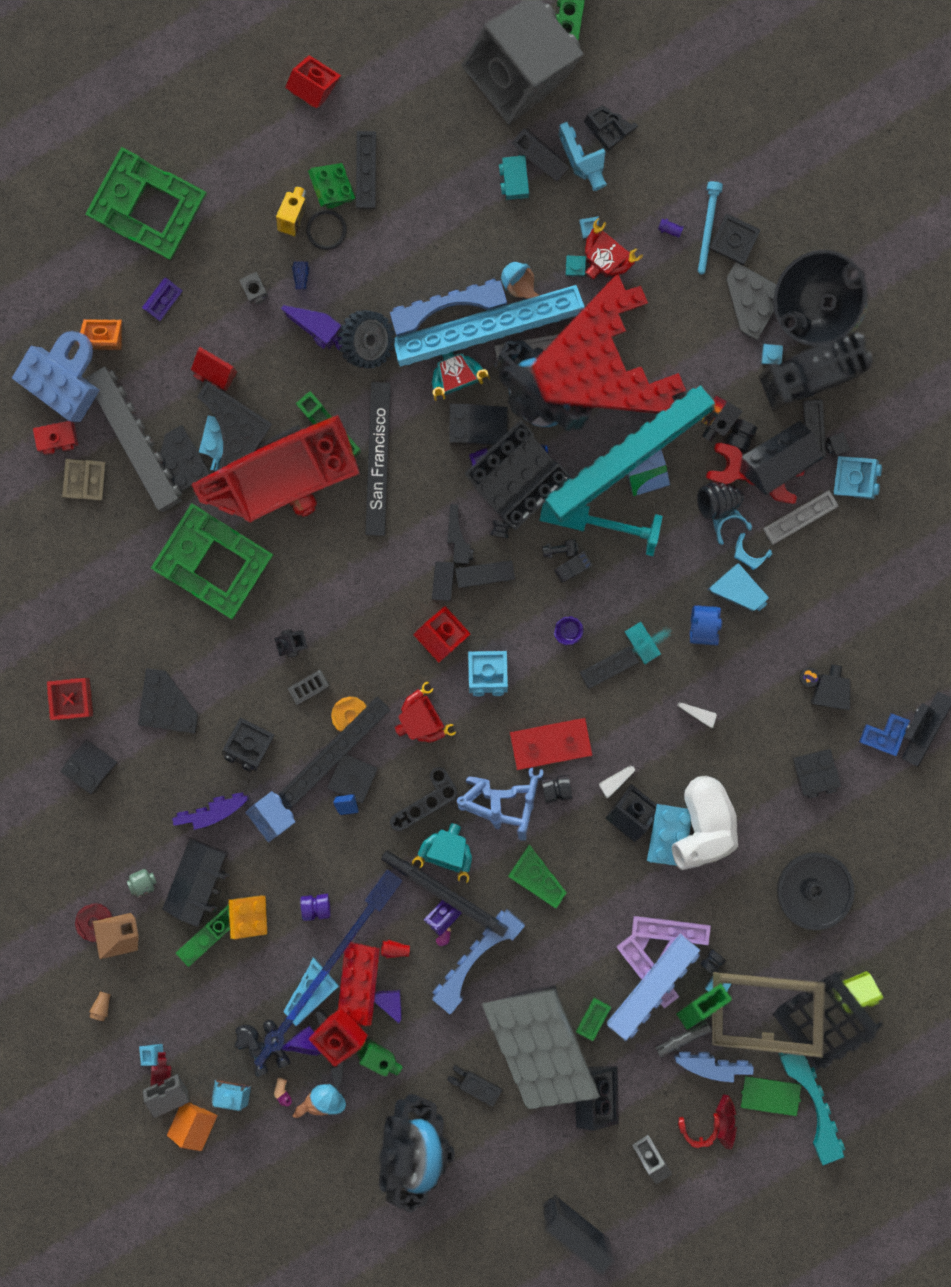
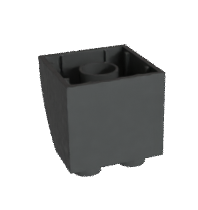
M523 0L483 26L461 66L509 125L560 85L571 74L583 56V52L577 38L570 33L567 34L559 24L555 11L549 4L543 3L541 0Z

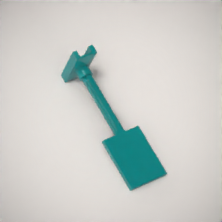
M546 502L542 506L539 521L584 531L586 523L637 535L640 538L647 539L646 555L654 556L663 518L661 515L655 514L650 528H640L588 515L590 506L585 505L564 522L560 523L548 508Z
M639 622L626 630L625 634L634 647L632 649L634 653H638L643 663L646 664L661 655L655 642L668 635L669 632L664 630L651 638L642 622Z

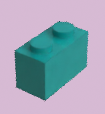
M525 155L502 158V164H499V174L504 177V183H501L502 195L505 194L506 200L529 198Z

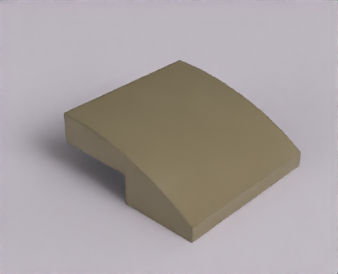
M65 459L62 497L102 501L105 462Z

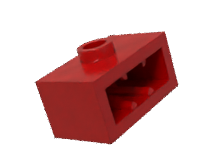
M72 421L33 428L37 451L44 455L54 454L55 450L62 449V451L73 450V446L78 445L76 430Z

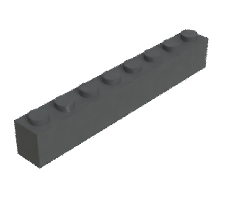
M104 366L87 376L85 379L100 390L96 399L158 511L165 512L182 502L180 488L173 484L171 480L173 476L169 469L164 468L162 464L164 460L161 454L155 452L153 448L155 445L154 441L144 432V429H146L145 425L134 414L137 411L131 402L128 403L125 389L122 386L119 387L116 381L118 376L114 370Z

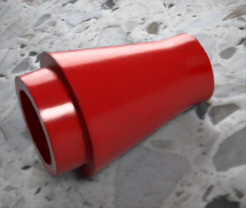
M389 939L382 942L381 956H385L386 959L409 957L410 945H404Z

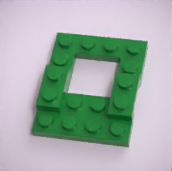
M121 147L85 215L119 235L171 261L207 193L174 174L151 165L140 156ZM146 185L179 200L162 233L130 217Z
M191 503L151 569L233 620L270 562L273 554ZM214 541L246 560L227 592L222 591L195 573Z

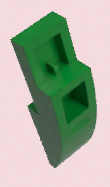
M229 905L176 952L177 956L187 967L194 963L230 930Z

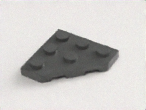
M735 262L726 278V282L736 313L739 330L757 341L774 312L776 284Z

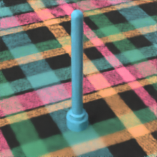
M710 181L707 185L710 197L698 266V273L701 275L706 271L717 196L720 195L723 184L720 182Z

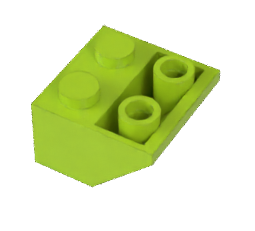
M867 971L843 981L862 1007L866 1005L868 1007L874 1006L879 1003V1000L883 999L871 974ZM833 989L836 998L838 999V1001H840L841 998ZM844 1003L842 1006L848 1013L852 1014Z

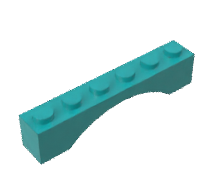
M778 1053L785 1072L801 1083L813 1100L817 1117L813 1145L822 1165L843 1158L844 1154L842 1151L845 1150L842 1140H838L835 1134L838 1132L835 1122H831L828 1116L831 1114L828 1104L823 1103L822 1096H824L821 1086L816 1085L815 1078H817L814 1068H810L808 1060L804 1055Z

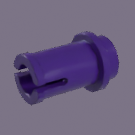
M666 218L665 220L661 219L658 230L661 233L665 232L679 238L683 226L669 222Z

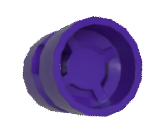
M318 894L316 898L312 895L301 896L303 921L314 920L315 917H318L319 920L330 919L328 894Z

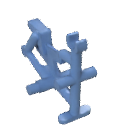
M530 768V785L513 786L510 790L490 789L489 780L468 777L466 783L474 785V787L464 796L457 799L458 808L461 811L466 810L490 820L495 829L501 828L502 823L520 826L518 828V839L526 840L529 819L534 808L533 802L538 780L540 781L543 778V770L540 769L539 775L535 776L533 775V768ZM483 793L485 798L491 799V810L472 801ZM517 793H527L525 795L526 802L522 819L503 815L501 813L500 799L515 798Z

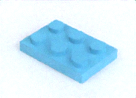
M657 804L647 861L677 866L672 854V845L689 836L691 817L688 808Z

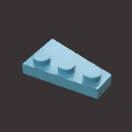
M315 958L310 962L300 984L283 1011L296 1026L340 987Z

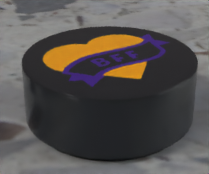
M805 668L801 671L799 679L804 686L813 687L819 682L820 676L816 669Z

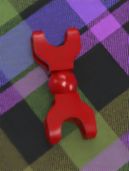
M716 443L714 451L725 457L727 466L722 472L708 471L706 479L724 484L732 483L736 479L746 480L748 484L755 486L740 473L743 456L741 451L735 446ZM805 471L801 472L796 477L803 476ZM785 483L769 493L776 501L795 504L797 500L795 494L786 490Z

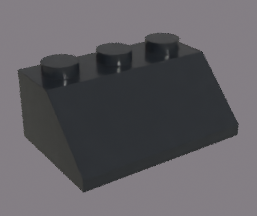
M617 1066L587 1067L600 1097L575 1102L576 1128L594 1131L619 1124Z

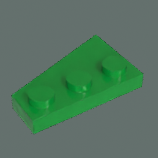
M528 845L508 877L556 909L567 892L548 870L533 848Z

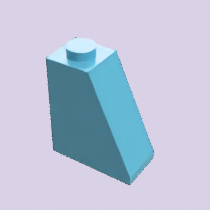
M739 563L733 566L708 589L710 593L751 611L756 609L760 611L767 605L766 600L769 598Z

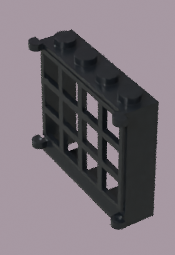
M835 971L817 982L824 983V994L827 993L835 1004L826 1010L824 1009V1016L832 1028L823 1032V1041L830 1050L824 1053L823 1057L805 1056L815 1071L821 1067L823 1069L827 1068L834 1059H842L850 1050L852 1052L856 1051L862 1046L863 1042H871L877 1037L875 1034L878 1029L883 1026L881 1021L875 1024L842 981L843 971L839 973ZM831 989L835 990V992L841 998L840 1001H838V999L832 993ZM802 991L778 1006L773 1013V1016L794 1043L813 1044V1039L809 1041L801 1029L809 1024L814 1028V1017L811 1018L803 1007L811 1001L814 1002V992ZM844 1003L853 1014L852 1016L842 1006ZM836 1008H839L846 1018L838 1024L828 1014ZM798 1009L807 1019L806 1022L799 1026L790 1016V1014ZM854 1019L858 1020V1022L864 1028L863 1031H861V1029L855 1023ZM847 1023H850L858 1033L850 1039H847L840 1029ZM834 1031L844 1041L836 1047L826 1037Z

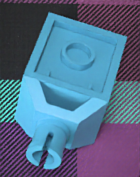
M567 122L561 124L558 135L574 173L584 180L588 178L593 191L607 186L602 175L605 158L604 149L582 157L584 153L580 144L577 145L575 142L576 134L573 127H569Z

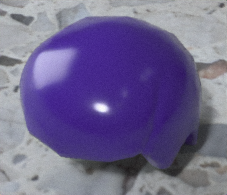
M572 616L563 617L556 623L554 636L561 644L566 646L574 645L581 640L584 628L577 618Z

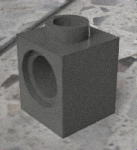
M257 272L239 280L251 304H259L265 301V297L268 294ZM252 286H259V291L256 294H251L250 288Z

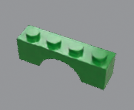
M311 391L296 403L313 425L332 418ZM348 436L354 457L361 453V450Z

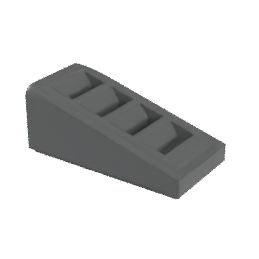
M318 670L287 689L296 705L330 687L323 672ZM316 676L322 684L321 687L318 686L314 679ZM309 680H311L316 690L312 691L308 684ZM302 684L306 686L309 694H305L301 687ZM297 687H298V689H299L301 695L303 696V697L300 698V699H299L297 693H296L295 690H294V689L297 688Z

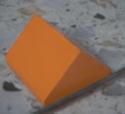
M83 320L80 333L90 340L93 350H122V320Z
M188 1102L179 1107L167 1136L181 1148L202 1151L218 1115Z

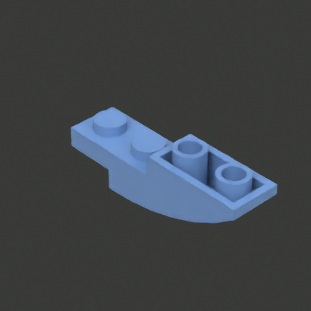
M681 1051L679 1055H674L675 1061L682 1067L712 1080L734 1082V1074L753 1075V1066L747 1060H737V1063H729V1060H717V1063H715L714 1056L710 1055L709 1052H698V1055H691V1052Z

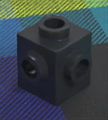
M292 629L282 631V636L274 638L279 656L287 655L288 658L298 656V651L308 648L303 630L292 632Z

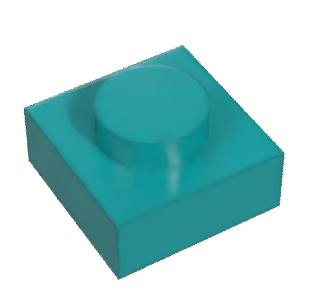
M567 255L566 276L585 277L586 256Z

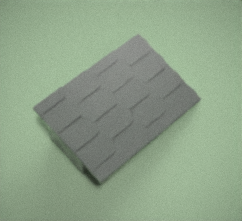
M556 985L521 991L505 999L482 1004L491 1029L494 1031L501 1051L505 1055L515 1084L518 1085L523 1101L528 1109L600 1097L560 1005Z

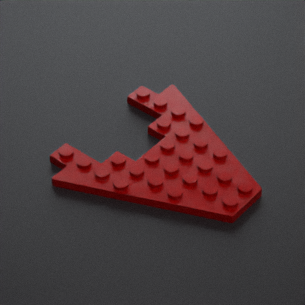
M619 274L615 275L531 364L530 367L546 402L658 414L671 408L670 406L674 402L673 396L686 391L679 373L649 384L642 366L626 372L612 337L626 331L619 314L642 307L648 303L641 286L625 290Z

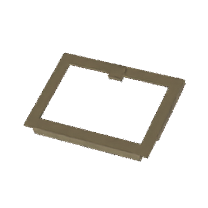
M713 972V988L719 984L728 983L814 992L813 1045L774 1041V1033L765 1032L762 1033V1039L723 1035L722 1006L712 1013V1045L823 1057L824 983Z

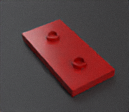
M585 718L510 732L517 770L592 756Z

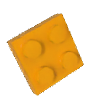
M265 896L229 900L231 939L267 934Z

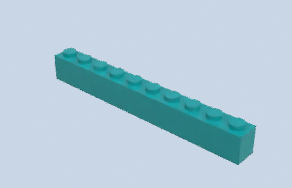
M701 386L691 389L682 400L678 399L670 406L671 408L667 411L658 413L655 420L642 425L640 431L636 434H630L621 445L612 447L609 454L597 458L594 465L590 468H584L575 479L566 481L563 488L559 491L551 492L547 497L548 499H546V503L560 523L575 514L715 410V402Z

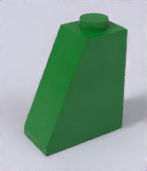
M719 984L676 1013L686 1030H688L732 999L723 985Z

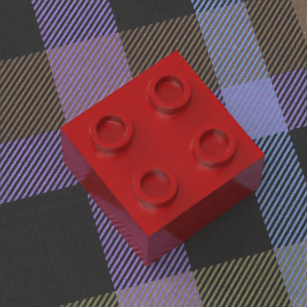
M90 678L47 682L50 720L93 716Z

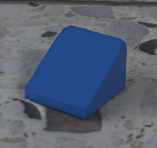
M354 794L337 796L333 802L339 815L359 812Z

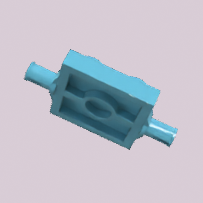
M208 415L199 453L213 458L210 470L214 471L215 468V471H217L223 455V439L217 419Z

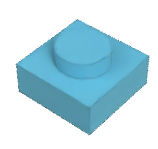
M764 344L761 364L770 365L777 362L779 365L782 363L783 346Z

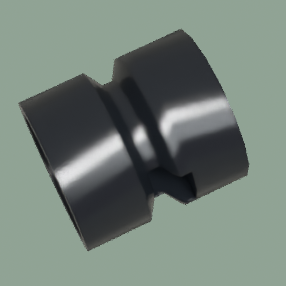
M737 419L731 427L733 432L728 434L725 444L735 446L743 453H748L752 444L750 439L755 437L758 427L742 419Z
M568 775L557 776L556 780L552 777L541 779L546 804L557 802L559 798L562 801L572 799Z

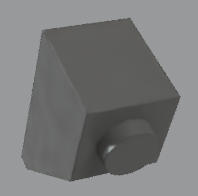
M649 1135L632 1145L655 1184L672 1175Z

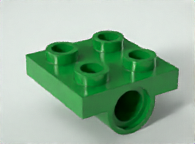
M343 163L314 167L308 170L321 207L326 206L327 209H332L356 199Z

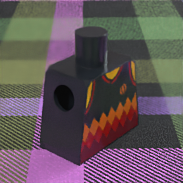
M717 395L713 399L715 410L702 419V423L707 425L702 437L710 442L717 432L725 436L742 413V410Z

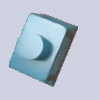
M215 1080L212 1104L215 1107L242 1110L248 1106L251 1086Z

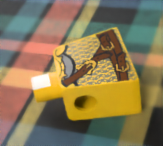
M295 187L293 193H286L276 216L277 230L294 237L297 234L306 209L304 198L306 191L303 188Z

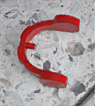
M713 1113V1133L705 1141H703V1137H699L700 1142L688 1136L683 1117H678L680 1133L684 1135L692 1147H708L713 1144L720 1128L719 1116L717 1113Z

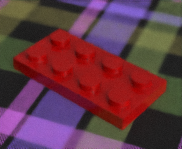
M345 942L338 1010L342 1008L357 1024L370 1026L372 1025L380 948L354 942Z

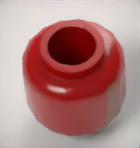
M311 493L290 502V505L296 515L305 517L316 510L317 501Z

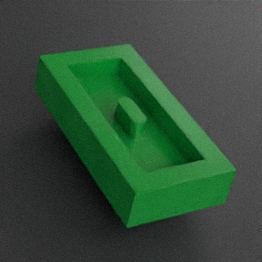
M594 997L576 1029V1033L594 1041L611 1006Z

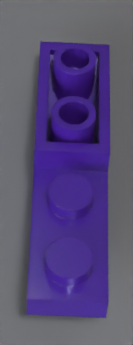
M243 792L232 794L230 799H225L224 796L213 798L214 802L209 803L210 810L204 807L196 809V813L189 814L188 811L178 812L177 817L172 818L173 825L193 822L194 830L212 825L242 807L249 800V795L244 796Z

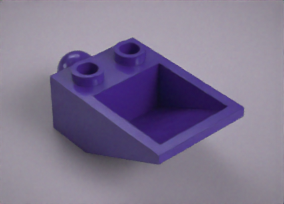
M282 306L281 309L284 315L314 337L313 340L322 349L326 347L329 350L334 344L338 350L342 347V345L338 344V340H342V337H339L338 334L343 332V330L340 329L341 325L325 313Z

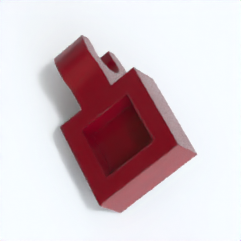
M158 1052L157 1066H151L150 1086L155 1084L160 1086L164 1084L165 1079L171 1077V1066H166V1052Z

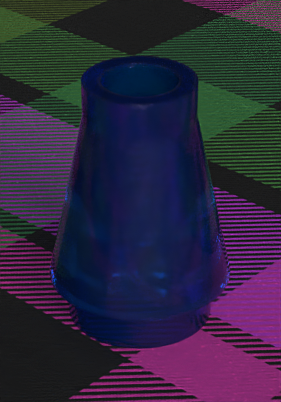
M295 261L293 266H291L295 289H307L310 266H308V262Z

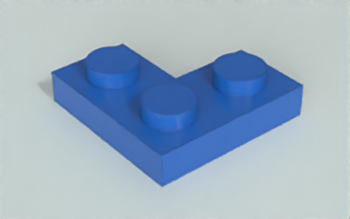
M890 713L884 731L866 724L859 742L897 756L910 720Z

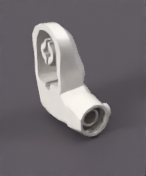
M709 776L695 778L686 788L684 797L695 833L672 845L674 861L681 870L715 862L731 854L738 847L737 817L725 788L715 778Z

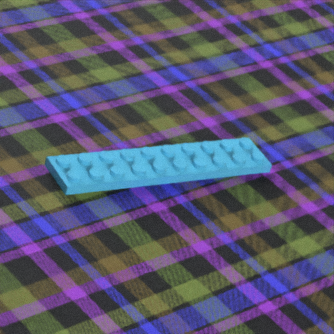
M577 285L395 337L394 346L401 367L497 338H503L514 333H521L545 324L576 317L585 307Z

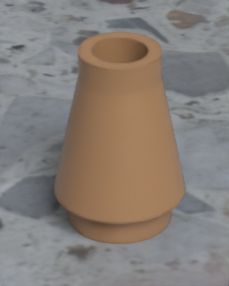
M99 992L89 1011L91 1012L90 1018L105 1021V1017H108L111 994Z

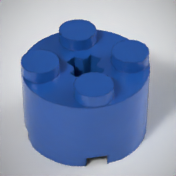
M697 605L692 608L690 643L718 645L719 634L717 632L721 630L720 607Z

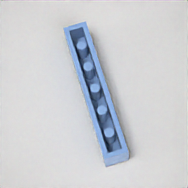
M680 933L607 1021L608 1026L623 1039L632 1038L638 1031V1025L648 1020L650 1017L649 1012L652 1008H657L663 1000L661 997L674 988L675 980L678 977L681 979L687 972L686 967L689 963L693 964L698 959L699 948Z

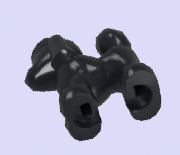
M266 1020L263 1023L265 1033L270 1036V1040L265 1043L258 1041L259 1033L251 1025H241L235 1030L237 1041L234 1046L238 1050L248 1048L250 1057L257 1063L254 1068V1075L256 1077L268 1073L266 1061L273 1054L277 1055L276 1064L278 1068L291 1064L290 1058L282 1050L283 1043L278 1037V1026L273 1020Z

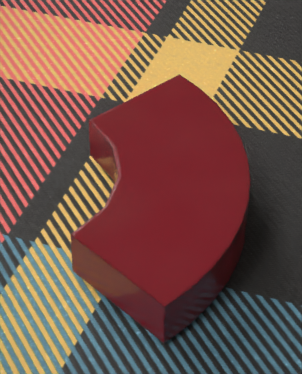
M723 1094L716 1109L720 1121L717 1138L726 1149L731 1150L737 1132L734 1117L736 1110L730 1096Z

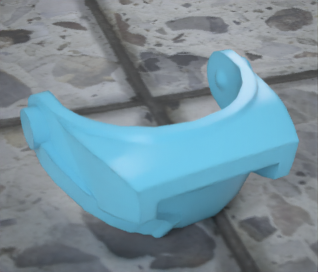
M736 509L719 520L713 519L718 544H724L720 529L727 519L737 518L744 522L748 531L752 530L751 523H748Z
M741 533L736 543L734 558H737L754 570L767 557L770 558L772 552L769 549L762 558L749 556L742 546V541L746 534Z

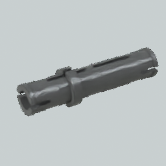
M704 1021L676 1037H670L669 1041L655 1048L660 1058H663V1056L675 1050L679 1051L681 1047L709 1032L711 1033L712 1030L708 1022Z

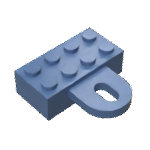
M74 331L62 334L57 339L50 353L41 347L30 346L12 379L67 420L73 422L82 421L100 391L81 377L91 361L93 349L90 340L84 334ZM78 341L80 348L74 358L70 360L68 352L73 344Z

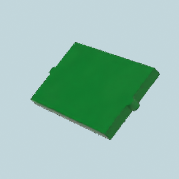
M745 1076L743 1090H741V1108L797 1116L798 1105L801 1102V1084Z

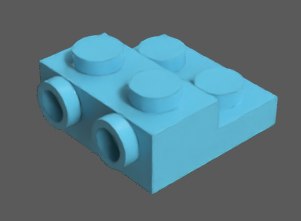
M838 456L834 495L874 499L875 495L879 494L880 485L877 484V476H881L882 465L879 464L877 459Z
M507 651L468 652L469 693H473L474 696H483L485 693L502 696L504 692H508Z

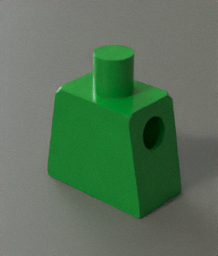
M366 1037L362 1048L357 1052L359 1063L385 1077L389 1072L397 1076L402 1069V1065L395 1062L394 1054Z

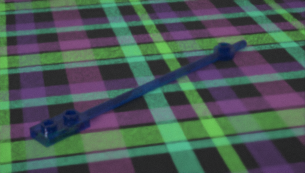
M388 869L364 900L369 905L277 1031H271L266 1035V1047L254 1062L257 1066L261 1067L272 1051H278L283 1047V1035L374 909L380 912L403 881ZM277 1037L278 1043L273 1044L271 1038Z

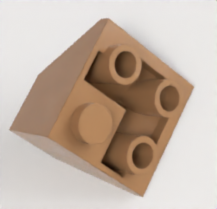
M131 913L93 921L99 959L138 951L136 920Z

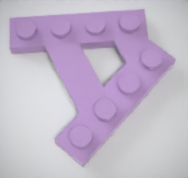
M634 916L631 935L616 947L639 977L643 979L654 966V963L644 952V948L650 938L669 940L660 955L661 957L680 933L692 943L708 945L711 926ZM674 989L661 997L663 999L661 1005L664 1008L679 997Z

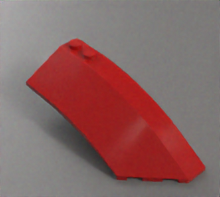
M337 415L262 447L193 483L192 487L201 503L213 505L221 511L231 515H238L243 517L244 520L252 522L301 497L359 474V469L347 433Z

